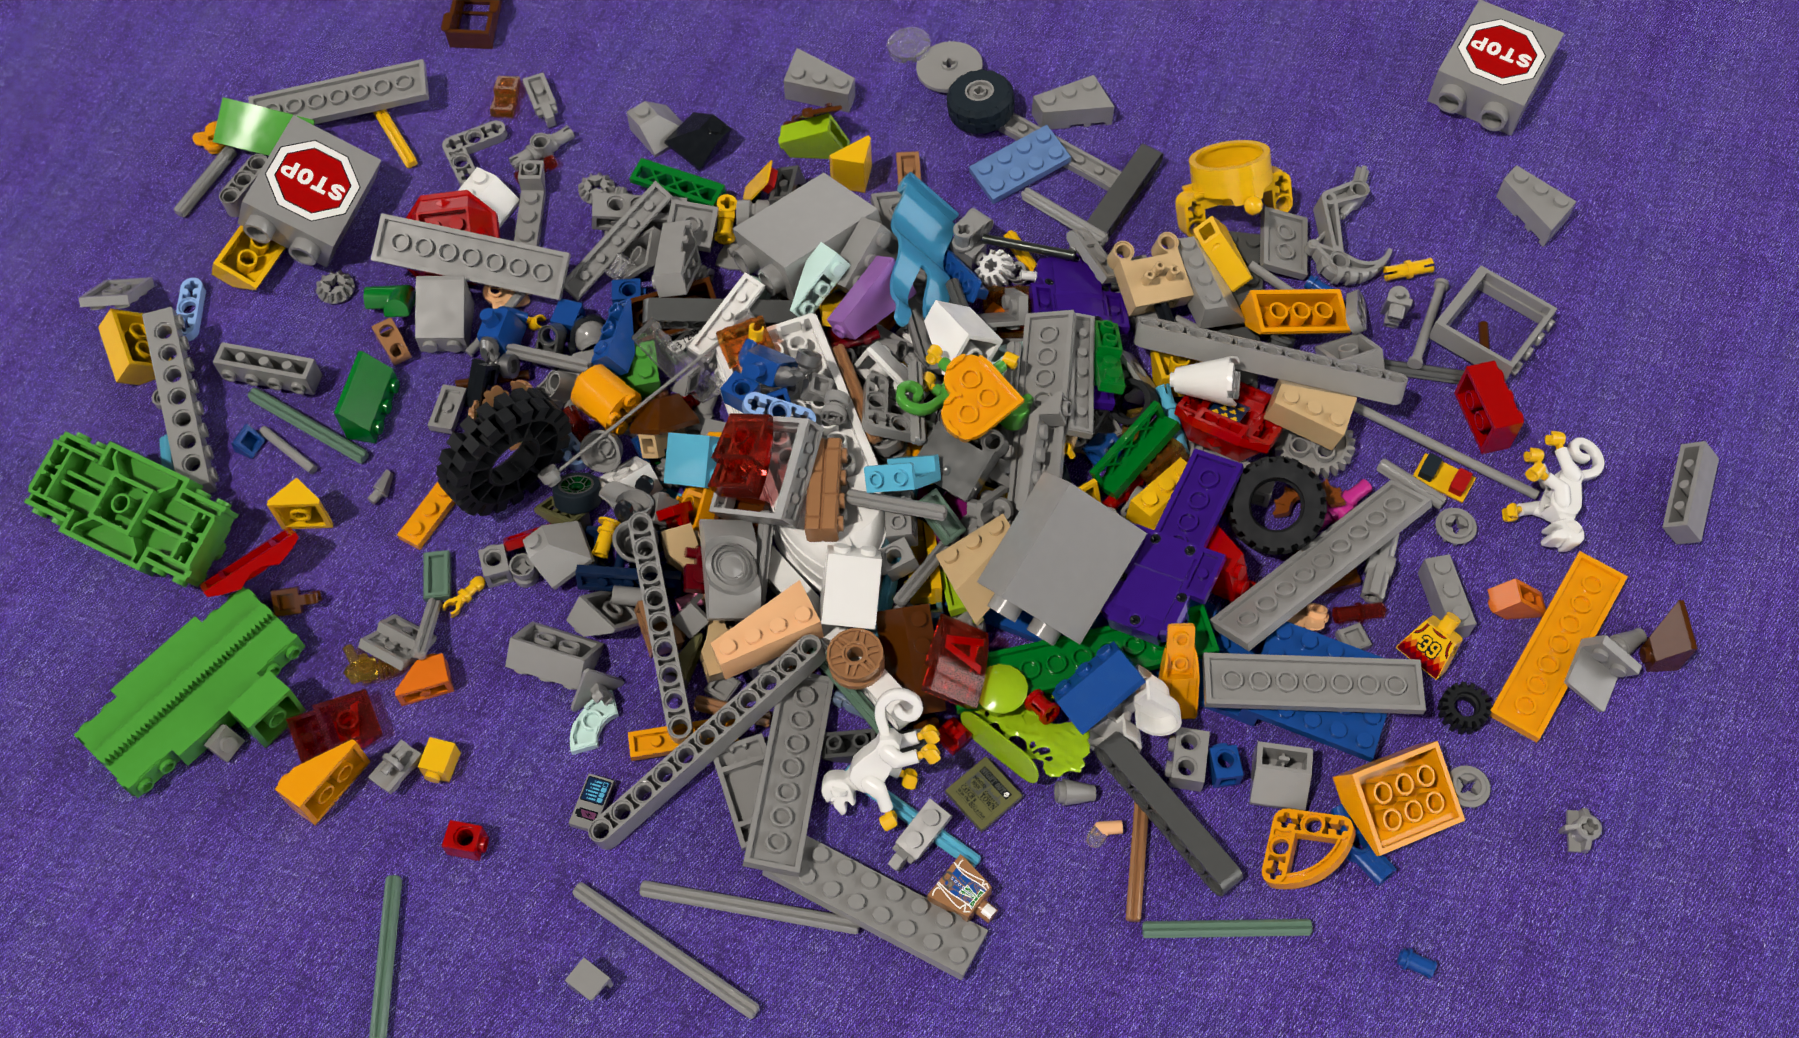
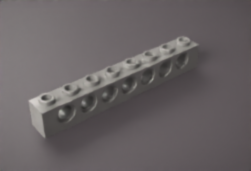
M172 307L144 313L142 318L175 472L203 486L202 491L208 494L216 492L215 482H218L219 478L215 467L211 465L214 455L211 446L207 445L206 442L209 432L206 424L202 423L201 415H204L203 406L200 400L197 401L196 393H199V387L196 379L192 378L191 372L195 371L191 357L187 355L190 345L187 337L183 336L182 329L185 328L184 319L181 314L177 315ZM171 334L170 337L164 339L166 335ZM176 355L174 359L169 360L170 357ZM181 377L178 381L173 382L175 378ZM186 398L183 403L178 404L181 399ZM191 420L188 425L182 426L184 422ZM195 442L192 448L187 449L190 443ZM200 464V467L197 470L192 471V468L195 465Z

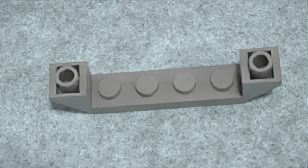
M520 160L518 181L521 195L514 241L539 246L546 198L544 161Z
M1057 391L1029 414L1016 503L1018 512L1042 475L1040 467L1041 463L1045 461V449L1043 446L1044 440L1048 438V426H1066L1067 416L1071 415V402L1067 400L1063 391Z

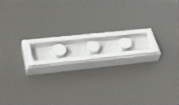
M745 272L690 343L688 350L699 357L737 326L733 318L742 310L752 307L765 290V285ZM716 348L703 357L702 360L709 363L716 353Z

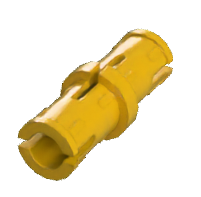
M1430 257L1413 262L1406 260L1403 264L1384 266L1383 273L1393 272V274L1383 276L1385 281H1390L1403 277L1411 279L1414 275L1433 273L1434 266L1424 267V265L1434 264Z

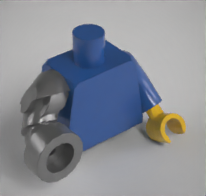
M513 307L485 308L479 315L482 323L477 333L481 358L500 365L499 372L503 378L514 379L519 374L520 361L517 355L506 354V346L508 344H521L527 329L525 323H528L531 330L536 331L542 327L538 325L537 321H545L546 317L541 314L530 317L527 312Z
M755 323L749 325L748 339L745 340L738 355L739 364L742 367V376L769 387L782 388L796 386L800 381L807 379L805 376L810 374L813 369L820 367L822 360L821 354L808 349H798L796 358L757 344V342L763 340L764 326H762L761 330L755 331Z

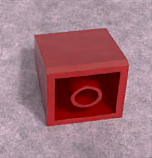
M1217 525L1206 548L1225 554L1226 561L1211 593L1233 602L1249 589L1250 582L1248 580L1247 567L1242 551Z

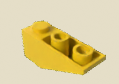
M1210 216L1193 229L1202 248L1232 292H1235L1253 279L1224 224L1214 216Z

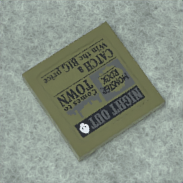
M984 757L945 790V794L981 833L1018 803L1023 796L987 757Z

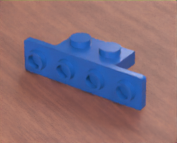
M947 248L943 267L950 276V279H959L968 302L974 303L977 298L986 300L989 290Z

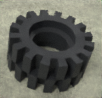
M1461 682L1460 685L1454 683L1451 688L1448 687L1439 700L1437 710H1440L1438 713L1439 718L1444 717L1442 724L1444 726L1448 723L1451 725L1450 731L1453 732L1457 728V734L1462 735L1466 731L1468 735L1472 734L1473 731L1477 732L1485 724L1491 714L1490 708L1492 705L1491 702H1487L1489 699L1488 694L1481 695L1484 691L1481 687L1475 690L1476 684L1471 683L1467 687L1466 682ZM1458 700L1467 701L1473 706L1474 714L1469 717L1461 715L1455 709V702Z

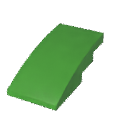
M223 97L213 142L269 156L293 114ZM297 116L312 125L315 124V120Z

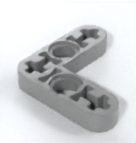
M491 121L450 136L443 141L442 147L460 187L466 181L465 175L469 174L470 176L475 170L469 154L499 144L507 138V131L503 122ZM473 137L481 138L476 143L469 142ZM459 161L467 162L463 167L455 166Z
M880 373L869 374L863 387L862 428L870 435L911 443L910 416L888 412V379ZM875 384L879 388L878 391H874ZM869 401H877L881 406L875 407ZM925 419L927 440L935 424ZM893 425H902L905 428V430H897Z

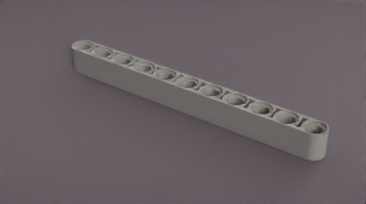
M1142 316L1138 319L1134 337L1135 345L1145 349L1202 362L1238 356L1240 365H1235L1237 370L1391 405L1401 404L1408 378L1402 373L1149 316Z
M811 634L801 637L593 820L588 828L589 837L604 850L613 849L825 661L826 651L819 638ZM817 648L814 653L806 654L809 649ZM797 666L792 672H786L788 667ZM776 683L773 689L766 690L768 685ZM756 701L753 707L746 708L749 702ZM730 719H735V722L731 726H725L727 721H729ZM715 737L711 744L704 745L708 738ZM694 755L691 762L684 763L686 757ZM673 774L669 781L663 782L666 775ZM652 792L649 799L642 801L646 793ZM630 811V815L626 819L621 820L622 814ZM609 829L607 836L600 839V834L604 830Z

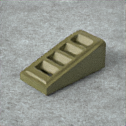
M553 496L548 497L534 508L536 514L551 524L579 521L584 532L587 526H591L589 512L582 514L561 512L554 506Z
M697 632L679 653L685 689H687L705 643L700 632ZM673 672L667 673L664 678L667 683H672L677 679L678 675Z

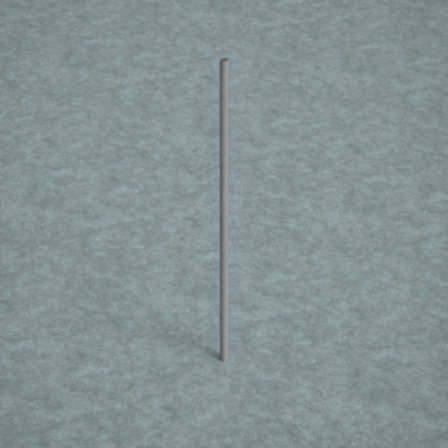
M1178 314L1174 319L1177 323L1198 327L1196 323ZM1358 402L1355 403L1354 412L1534 500L1537 498L1539 490Z

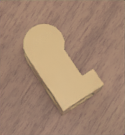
M682 428L679 430L672 431L670 433L686 434V431L684 428ZM668 433L662 435L638 434L642 458H661L665 456L664 449L667 448Z

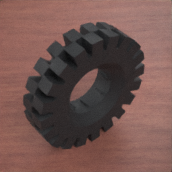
M529 387L527 391L523 388L513 389L510 397L506 392L495 396L493 407L487 402L476 409L478 418L474 420L468 415L459 424L464 432H453L446 443L451 448L442 449L438 460L442 464L437 466L436 475L439 477L437 481L447 495L467 514L475 516L478 513L480 516L490 515L492 510L495 513L506 510L509 501L516 505L524 500V490L527 489L532 494L541 486L537 482L539 472L550 464L560 463L565 453L561 449L569 446L571 438L568 434L572 432L571 424L568 422L570 419L546 393L540 392L537 388ZM522 442L507 460L493 468L498 458L507 449Z

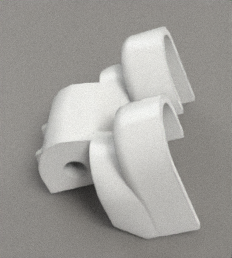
M1139 664L1136 665L1146 683L1089 729L1090 737L1088 742L1090 749L1094 750L1097 745L1117 731L1123 734L1140 753L1142 743L1139 729L1153 736H1165L1176 732L1182 724L1179 703L1170 696L1168 686L1162 680L1152 675L1146 668ZM1134 712L1136 725L1131 722V715Z

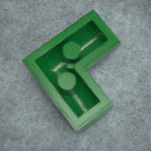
M411 285L370 286L364 288L365 309H384V317L409 316L416 302V289Z

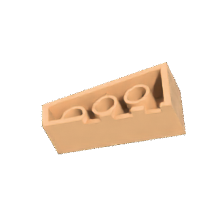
M799 580L711 642V647L726 680L780 657L805 635H815L819 639L823 638L824 635L821 621Z

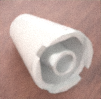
M1229 356L1176 367L1175 371L1170 373V387H1174L1176 393L1226 406H1236L1237 403L1233 399L1239 398L1240 372L1235 371V365H1240L1238 356Z

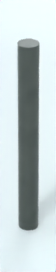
M984 234L982 237V243L1069 260H1075L1076 251L988 234Z

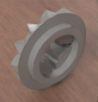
M600 172L597 175L590 173L587 178L582 177V182L578 184L579 196L589 204H592L593 192L614 194L615 191L614 181L610 179L609 175L604 176ZM594 185L597 187L598 185H600L601 189L595 188L593 190L592 186Z
M330 270L329 275H322L321 280L316 282L318 297L323 302L329 304H337L347 300L353 294L355 288L354 281L349 273L345 274L341 270L337 273ZM338 282L339 286H335L334 289H331L330 285L333 286L335 285V283Z
M1447 508L1441 511L1434 524L1437 529L1436 535H1440L1443 538V542L1448 541L1453 546L1457 544L1465 545L1470 540H1473L1477 532L1475 519L1467 511L1460 508ZM1455 520L1457 528H1460L1456 534L1451 527Z
M1464 765L1454 768L1449 773L1462 808L1472 807L1474 809L1486 802L1490 795V783L1482 771L1475 767ZM1472 781L1475 782L1471 788L1472 793L1470 791L1461 793L1463 784L1467 785Z

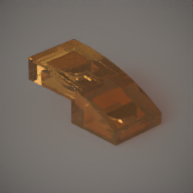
M498 75L493 88L494 99L490 107L491 117H514L521 80L519 76Z

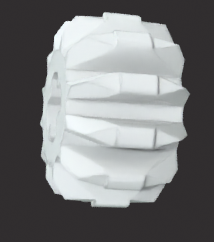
M990 249L989 255L982 254L983 260L976 261L979 268L975 270L976 275L982 281L981 284L991 290L994 288L1001 290L1003 284L1009 286L1008 280L1009 278H1015L1012 272L1017 269L1013 263V258L1000 249L997 252Z

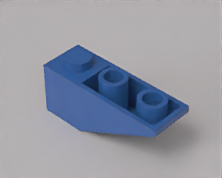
M629 298L615 302L609 308V316L601 329L602 334L599 342L594 347V355L591 360L592 364H602L617 376L628 373L635 355L632 306Z

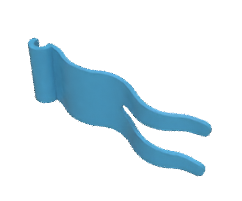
M912 172L908 173L898 185L897 191L902 196L891 219V230L898 239L899 247L890 278V295L896 304L894 319L901 327L906 326L911 317L912 311L908 305V297L920 268L927 274L922 307L924 320L936 300L949 303L950 296L946 283L950 276L944 270L943 260L954 235L953 226L955 224L953 221L959 215L957 211Z

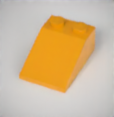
M352 739L294 767L289 773L281 777L275 790L294 811L313 825H316L371 761L358 743Z

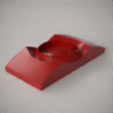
M287 527L199 584L207 597L219 596L242 589L245 582L256 577L268 567L280 564L294 547L299 538L298 535L290 527Z

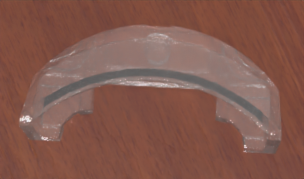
M652 317L632 336V339L671 379L694 360L677 346L668 334L661 330L660 323ZM696 363L695 365H693L690 369H688L685 373L678 377L674 382L677 383L685 374H687L698 364ZM701 367L698 387L689 395L704 403L721 394L720 388L724 382L716 374L711 375L708 370H704Z

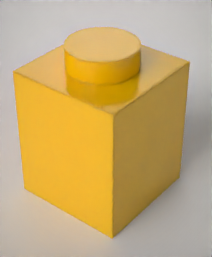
M429 737L418 768L427 781L433 783L444 781L449 783L461 752L455 743Z

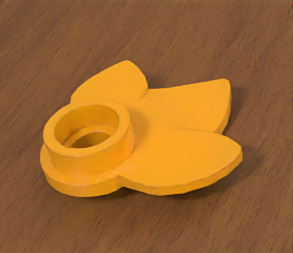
M217 121L206 125L204 132H197L192 136L195 145L203 146L210 154H218L226 146L213 142Z

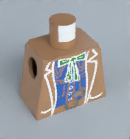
M961 854L927 895L929 902L948 912H955L966 922L971 921L975 915H978L984 921L990 923L998 912V909L987 901L991 895V885Z

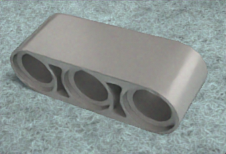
M252 155L221 190L219 199L230 217H239L242 201L267 160L265 155Z

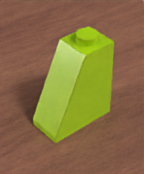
M830 113L782 125L780 136L778 137L780 148L784 149L790 158L829 159V155L850 145V140Z

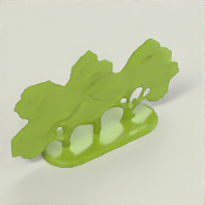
M1052 693L1045 694V697L1052 702L1054 699ZM1024 704L1013 712L998 716L989 714L986 717V709L964 711L961 713L962 725L972 734V739L1029 783H1036L1039 778L1038 769L1032 759L1042 760L1044 763L1043 769L1050 777H1060L1068 771L1080 773L1085 766L1083 758L1090 753V744L1088 742L1090 737L1089 730L1082 735L1072 722H1064L1062 724H1053L1051 722L1044 725L1039 721V716L1033 711H1028ZM995 722L999 724V727L1003 732V735L989 724ZM1012 736L1021 737L1026 741L1027 750L1024 752L1011 742L1009 738ZM1031 742H1035L1036 746L1030 748ZM1047 747L1050 749V753L1040 755L1039 752L1033 754V751L1038 748ZM1046 757H1053L1051 761L1045 760Z

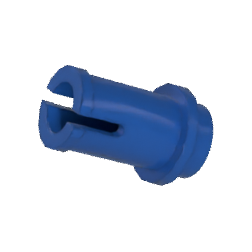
M1312 275L1304 285L1306 289H1333L1320 281L1318 276L1314 277Z
M1402 948L1397 958V964L1401 966V969H1410L1429 979L1433 976L1437 966L1436 961L1414 953L1412 948Z

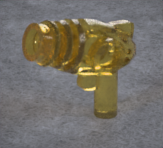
M348 644L343 648L350 663L343 673L351 684L376 681L379 673L381 679H384V673L386 677H389V672H391L392 676L400 673L399 669L386 662H382L380 659H378L377 663L375 657H368L365 653L357 655L352 644Z

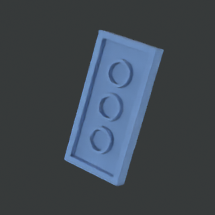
M1045 125L969 166V172L991 203L995 204L1070 163L1071 156L1048 125Z

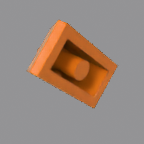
M1516 578L1487 589L1490 598L1488 599L1490 610L1506 620L1540 618L1546 611L1542 592Z
M443 653L428 654L425 656V659L415 661L395 690V696L401 706L454 692L449 665Z

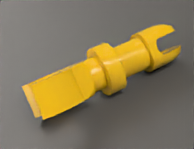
M482 576L474 577L465 589L461 588L457 592V596L444 602L443 611H446L448 606H455L456 609L450 612L451 618L457 616L464 603H469L472 600V596L484 588L485 579Z

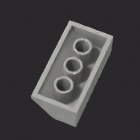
M1194 236L1178 238V250L1194 296L1187 305L1197 326L1205 329L1244 323L1245 318L1229 286L1202 248L1198 239Z

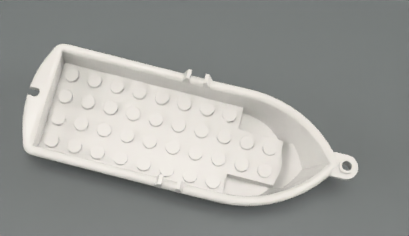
M809 313L764 328L763 340L757 342V344L796 358L798 349H808L821 354L820 367L813 369V372L834 379L833 389L844 391L850 396L832 352L829 338L825 335L816 314ZM748 333L725 340L716 347L717 368L714 371V377L720 394V388L733 372H742L738 355L745 340L748 339ZM803 380L797 383L796 386L786 387L791 403L809 408L815 413L816 423L824 427L821 438L842 439L843 448L848 449V463L843 464V470L847 472V485L842 486L841 493H845L846 497L849 489L867 492L864 467L881 465L867 439L851 397L849 406L845 409L847 412L846 421L841 425H831L824 422L820 417L821 410L825 406L824 402L800 399ZM760 383L762 394L782 388L769 387ZM724 403L731 424H734L736 414L744 413ZM756 430V436L769 441L768 456L747 462L746 465L758 499L768 502L770 504L769 511L775 512L796 433ZM752 443L750 453L762 450L763 448ZM806 492L797 528L774 525L773 538L784 559L813 590L821 594L827 545L834 546L835 543L848 544L851 548L861 549L862 546H871L877 550L889 545L890 543L886 538L885 511L850 505L846 501L845 509H840V516H844V532H839V540L837 542H809L806 539L804 530ZM874 492V493H878V494H883V495H884V492ZM881 573V576H880L879 594H880L881 585H882V581H883V575H882V573Z

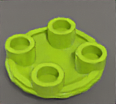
M997 664L989 666L979 674L975 680L974 693L976 700L990 715L998 716L1013 712L1024 704L1027 698L1028 685L1026 678L1018 669L1010 665Z

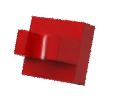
M686 501L656 511L658 520H665L668 528L671 529L689 524L688 512L692 511L693 507L691 501Z
M954 716L951 719L949 718L938 730L940 733L939 743L953 756L972 739V734Z

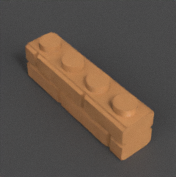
M821 438L807 488L804 530L806 539L809 542H837L839 540V532H844V516H840V509H845L846 497L845 493H841V488L847 485V472L843 470V464L848 463V449L843 448L842 439Z

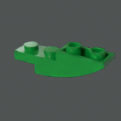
M1095 320L1094 385H1097L1098 391L1123 395L1125 381L1120 360L1123 348L1118 324L1109 320Z

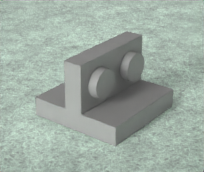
M672 199L667 223L691 220L698 251L710 253L711 247H714L715 227L719 207Z

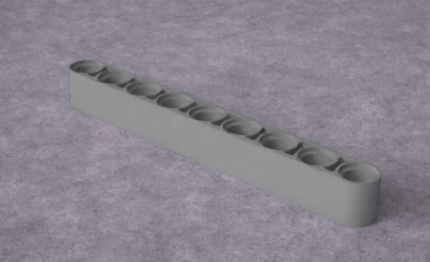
M637 512L628 521L666 726L671 740L674 743L681 744L693 733V725L654 526L651 517L647 513ZM645 523L648 525L644 531L635 530L638 524ZM644 548H651L653 550L648 556L639 554ZM654 572L658 574L657 578L652 581L644 579L647 573ZM654 597L663 599L661 604L657 606H652L649 602ZM659 622L668 624L667 628L663 631L654 630V626ZM664 647H669L673 650L667 657H662L658 654ZM673 672L678 675L677 679L672 683H667L663 680L667 673ZM674 698H679L683 701L682 705L677 709H672L668 706L669 702ZM679 724H684L688 727L687 731L682 735L673 733L674 728Z

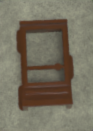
M452 0L450 12L444 14L441 24V30L446 34L449 47L493 49L502 0ZM465 4L490 5L487 12L464 11ZM462 16H487L485 30L460 29Z

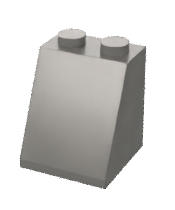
M416 276L415 339L421 352L450 351L457 353L465 351L470 346L475 303L465 276Z

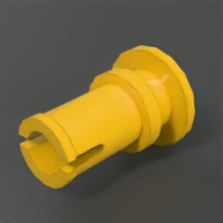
M599 517L598 522L601 526L597 529L599 534L592 554L600 558H608L613 542L614 530L621 522L609 517Z

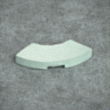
M615 698L607 706L604 705L602 700L596 703L593 699L584 706V709L576 721H574L570 733L572 755L599 748V736L603 727L609 721L619 717Z

